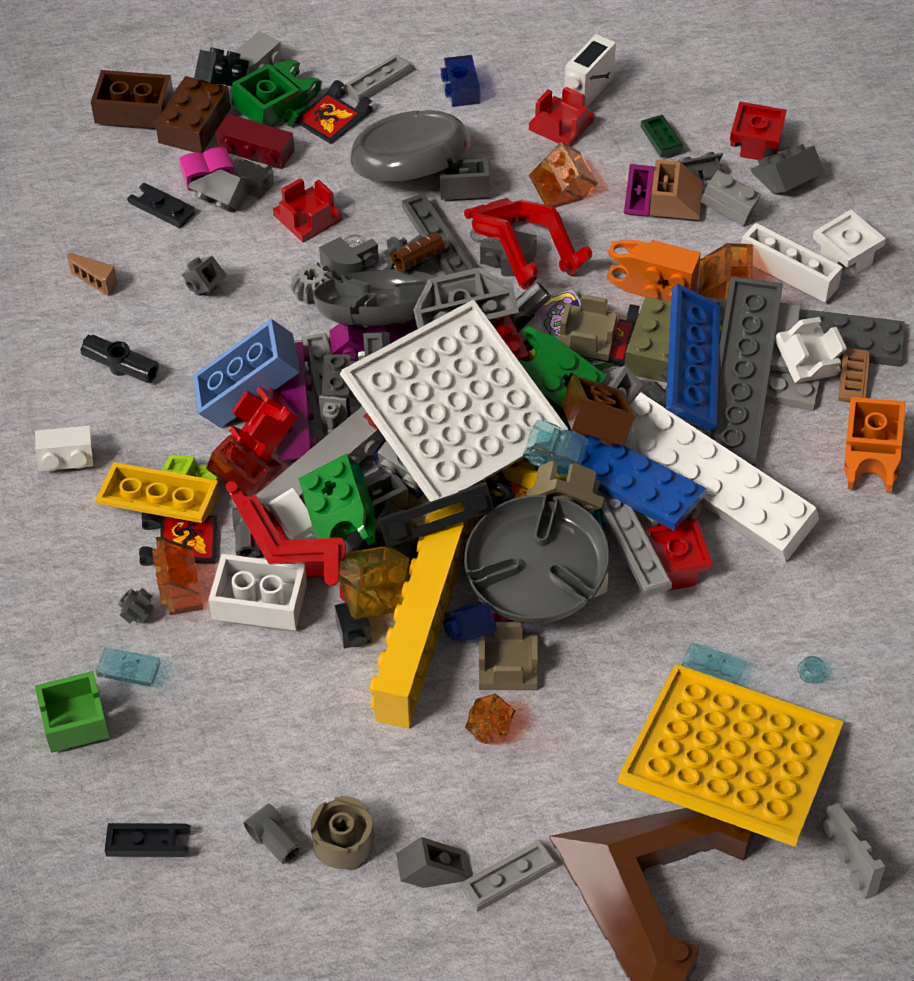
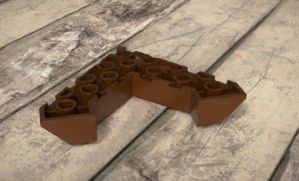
M682 808L551 835L549 839L563 859V864L575 886H578L581 891L582 898L603 936L613 948L615 957L626 977H629L631 981H689L697 964L700 947L669 934L643 872L648 867L660 863L666 865L685 859L686 855L701 850L706 852L716 849L744 861L756 833L697 811Z

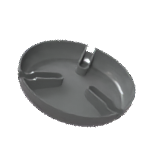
M436 110L403 112L383 118L364 129L352 145L351 164L357 174L371 180L404 181L416 179L446 169L448 167L447 159H450L453 163L459 161L470 148V135L465 125L451 114Z
M397 269L342 275V283L337 278L321 283L314 289L313 297L320 313L337 323L364 326L402 323L415 319L413 309L428 279L437 276L413 270L399 272Z
M529 495L506 501L495 507V511L483 516L469 536L464 561L472 589L489 609L513 621L531 624L548 623L576 613L597 594L607 573L609 549L601 526L584 508L560 497H556L555 502L547 501L546 495Z

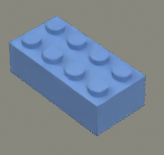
M270 319L195 373L193 378L198 414L221 428L237 417L232 413V410L246 391L262 398L256 391L259 386L267 390L270 388L275 390L297 375L300 371L293 333L273 319Z

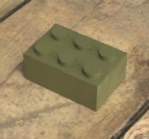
M645 296L625 353V366L635 376L667 383L660 376V373L668 366L671 302Z

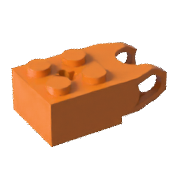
M639 240L614 241L608 250V255L619 265L610 267L607 280L628 293L671 302L672 288L677 284L694 292L697 289L701 252L651 240L650 243ZM625 248L629 254H617L614 250ZM615 272H623L627 276L617 279L613 274Z
M851 397L844 472L848 480L847 489H854V485L861 475L874 473L879 475L884 481L886 492L892 493V487L900 471L906 401Z

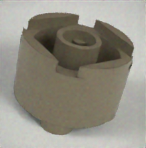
M340 796L335 797V800L328 803L326 801L323 802L314 811L311 818V834L315 856L324 864L333 868L348 870L359 868L361 863L369 857L374 847L373 821L365 804L353 797Z

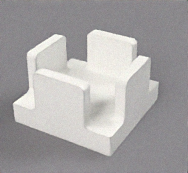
M852 210L815 230L812 238L820 244V256L840 266L841 263L847 268L851 266V273L853 275H857L873 264L875 251L883 247L886 240L885 237Z
M820 317L800 320L789 331L779 332L775 336V342L794 383L832 377L841 372L839 367L841 361L838 357L846 350L845 343L837 327L830 328L825 334L823 333L819 325L822 322Z

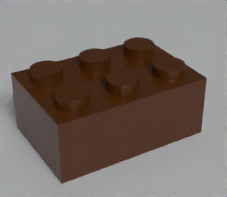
M101 70L91 99L94 123L156 128L155 121L174 94L171 75Z
M185 76L155 121L158 143L194 153H203L231 109L229 87Z
M572 374L561 405L573 433L584 438H588L589 435L599 438L600 442L609 446H614L615 444L624 446L635 414L623 390Z

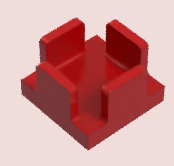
M565 87L562 90V99L556 96L552 98V91L547 89L536 101L535 117L529 122V130L570 148L593 123L595 114L589 111V107L585 106L584 94Z
M739 101L730 133V146H735L736 142H740V157L760 160L764 158L767 147L774 148L773 153L778 154L777 151H779L787 109Z
M301 178L281 189L282 201L273 208V216L303 243L342 220V213L334 205L332 190L320 180L314 182L315 188L311 186L306 190L304 181Z
M259 386L256 391L262 398L246 391L232 410L235 416L246 421L245 425L241 430L231 426L229 431L237 442L253 449L259 457L268 460L298 416L279 392L272 388L267 390Z
M697 519L683 521L675 531L664 525L644 529L672 582V589L670 590L697 585L698 573L712 570L713 562Z

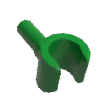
M304 105L295 110L286 108L281 121L287 120L289 121L288 126L293 127L298 116L305 112L309 106Z

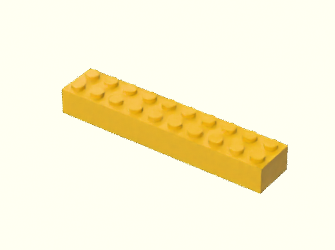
M462 502L433 511L432 514H427L425 524L464 511ZM477 517L419 537L417 552L419 554L417 559L413 558L409 569L411 578L410 581L404 582L401 595L404 598L402 605L397 604L395 608L394 621L396 622L394 628L388 629L386 636V645L388 646L386 652L381 651L378 659V669L380 670L378 676H373L370 683L369 692L373 694L371 709H374L376 722L410 728L463 563V552Z

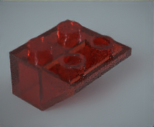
M231 434L211 453L206 469L225 484L234 481L247 496L252 497L276 474L282 465L271 456L268 460L259 457L253 449L237 442Z

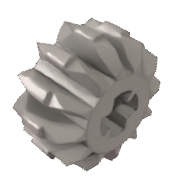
M307 262L305 267L298 265L297 271L292 272L291 290L297 297V300L304 299L305 303L308 304L310 301H314V289L321 283L334 277L332 272H329L327 266H320L319 262L315 265H310Z

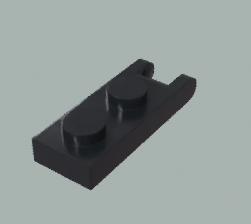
M142 183L139 186L143 192L140 197L133 194L127 197L131 205L179 229L195 214L193 206L147 183Z
M108 823L104 850L106 857H186L189 855V847L177 845L178 835L190 834L191 825L185 823Z

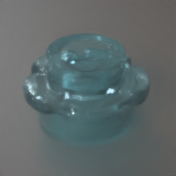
M816 656L804 658L797 668L800 678L807 683L821 682L824 680V674L827 672L822 659Z

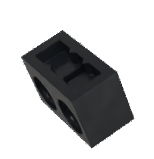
M210 47V51L200 50L194 78L232 87L233 82L247 75L249 61L240 59L241 54L227 51V54L224 55L225 50Z

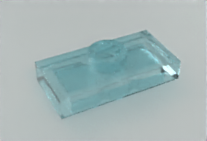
M691 642L681 666L738 685L746 666V661Z
M104 647L95 672L97 677L152 687L161 665V660L159 657Z

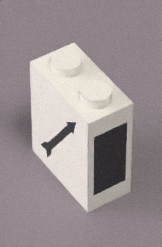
M597 34L565 66V87L584 94L585 106L587 107L614 79L616 42Z

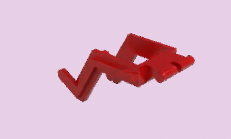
M508 198L490 202L487 205L483 204L464 210L466 219L473 218L472 229L475 230V233L500 240L518 285L523 290L528 289L537 280L538 269L534 263L527 264L512 229V223L524 220L547 226L561 258L559 267L562 272H567L568 275L577 274L580 266L592 258V250L589 246L582 247L575 253L559 212H557L555 207L523 199L512 202Z
M234 481L226 484V490L232 497L238 512L270 565L304 564L307 578L324 577V581L329 586L337 585L340 579V598L344 602H350L354 599L356 574L343 563L349 553H346V543L342 538L287 540L272 512L256 495L252 497L247 496Z

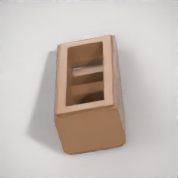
M73 253L67 255L70 271L73 275L108 296L112 293L118 284L114 266Z
M846 348L843 352L838 401L850 402L851 397L866 398L869 351ZM845 388L860 389V392L845 390Z

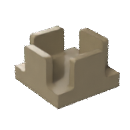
M583 294L580 307L566 303L560 323L559 341L580 356L608 361L620 314L607 311L608 300L606 298Z
M555 461L539 466L535 486L527 489L526 496L546 495L547 501L555 502L556 497H560L578 504L588 512L602 508L604 497L597 495L600 480L595 479V471L573 463L569 466L567 481L556 477L558 463Z
M495 622L493 635H479V690H537V635H523L522 622Z

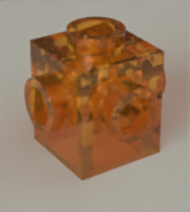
M496 693L477 698L469 711V718L465 729L473 734L477 741L483 744L504 740L510 731V724L516 710Z

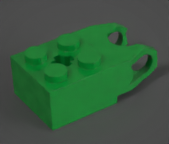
M297 60L278 62L272 66L267 64L232 83L231 104L249 120L272 126L281 121L286 108L295 110L308 105L321 91L322 81L319 78L313 77L306 79L296 78L300 73L299 65L301 64ZM315 84L314 89H313L311 92H309V90H310V89L313 87V85Z
M527 326L522 334L533 346L535 357L534 360L529 362L517 360L555 412L566 419L567 417L561 405L567 390L564 386V379L570 381L573 374L602 383L607 375L553 335L539 332Z
M347 453L298 478L313 531L318 539L342 538L345 541L350 534L359 532L363 540H366L369 545L375 543L376 519L374 516V506L362 468Z

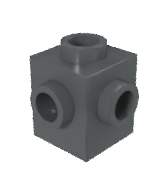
M213 256L193 259L186 265L188 269L181 274L185 279L188 289L196 295L204 292L207 295L212 293L219 287L218 283L227 277Z

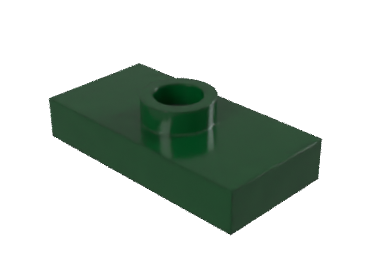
M663 114L641 120L640 127L660 158L683 151V144Z

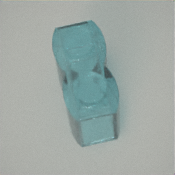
M537 419L532 426L523 456L530 463L537 466L555 461L558 463L556 473L568 476L570 464L577 463L581 465L589 439L576 432L563 430L548 421Z

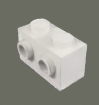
M90 426L35 430L38 471H56L69 468L81 469L93 466Z

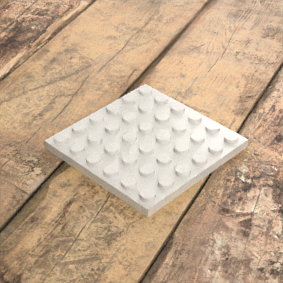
M474 299L342 369L340 373L430 502L480 484L564 435L568 430Z

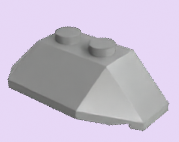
M481 268L430 278L413 309L417 327L419 329L473 299L488 320L519 313L514 288Z

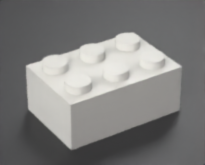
M221 554L209 596L212 620L296 631L307 588L305 565H270L266 559Z

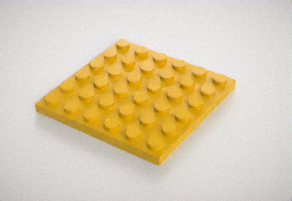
M675 664L619 773L617 783L796 847L844 721Z

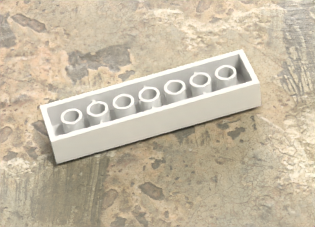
M640 392L630 405L635 418L624 446L705 487L706 496L702 499L704 508L784 562H787L819 521L817 508Z

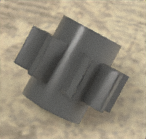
M132 588L129 589L118 603V606L122 608L119 616L129 624L136 620L142 623L154 608L150 604L152 595L143 588L139 591H134Z

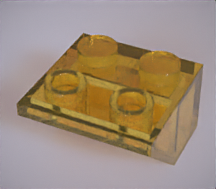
M387 546L346 552V557L340 564L339 582L352 618L360 619L394 613L397 604L402 605L404 598L401 595L407 577L408 557Z

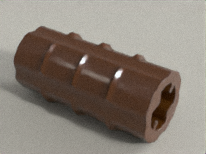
M433 232L392 252L391 259L395 268L399 272H403L444 252L445 243L439 233Z

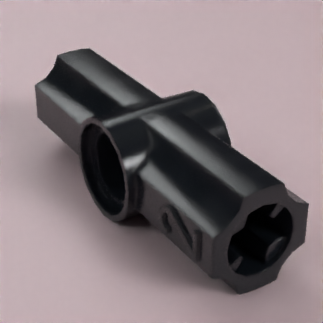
M88 334L80 348L81 355L108 366L111 373L117 376L129 375L145 383H152L159 369L158 362L131 351L128 344L122 341L112 343L96 335Z

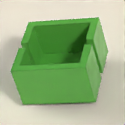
M93 671L35 685L44 731L51 753L110 738Z

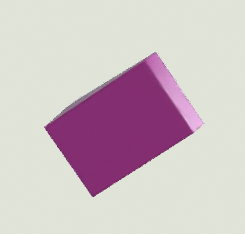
M630 164L624 213L649 216L655 166Z

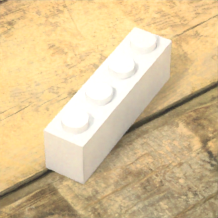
M757 223L744 234L741 240L739 259L825 303L839 288L842 266Z

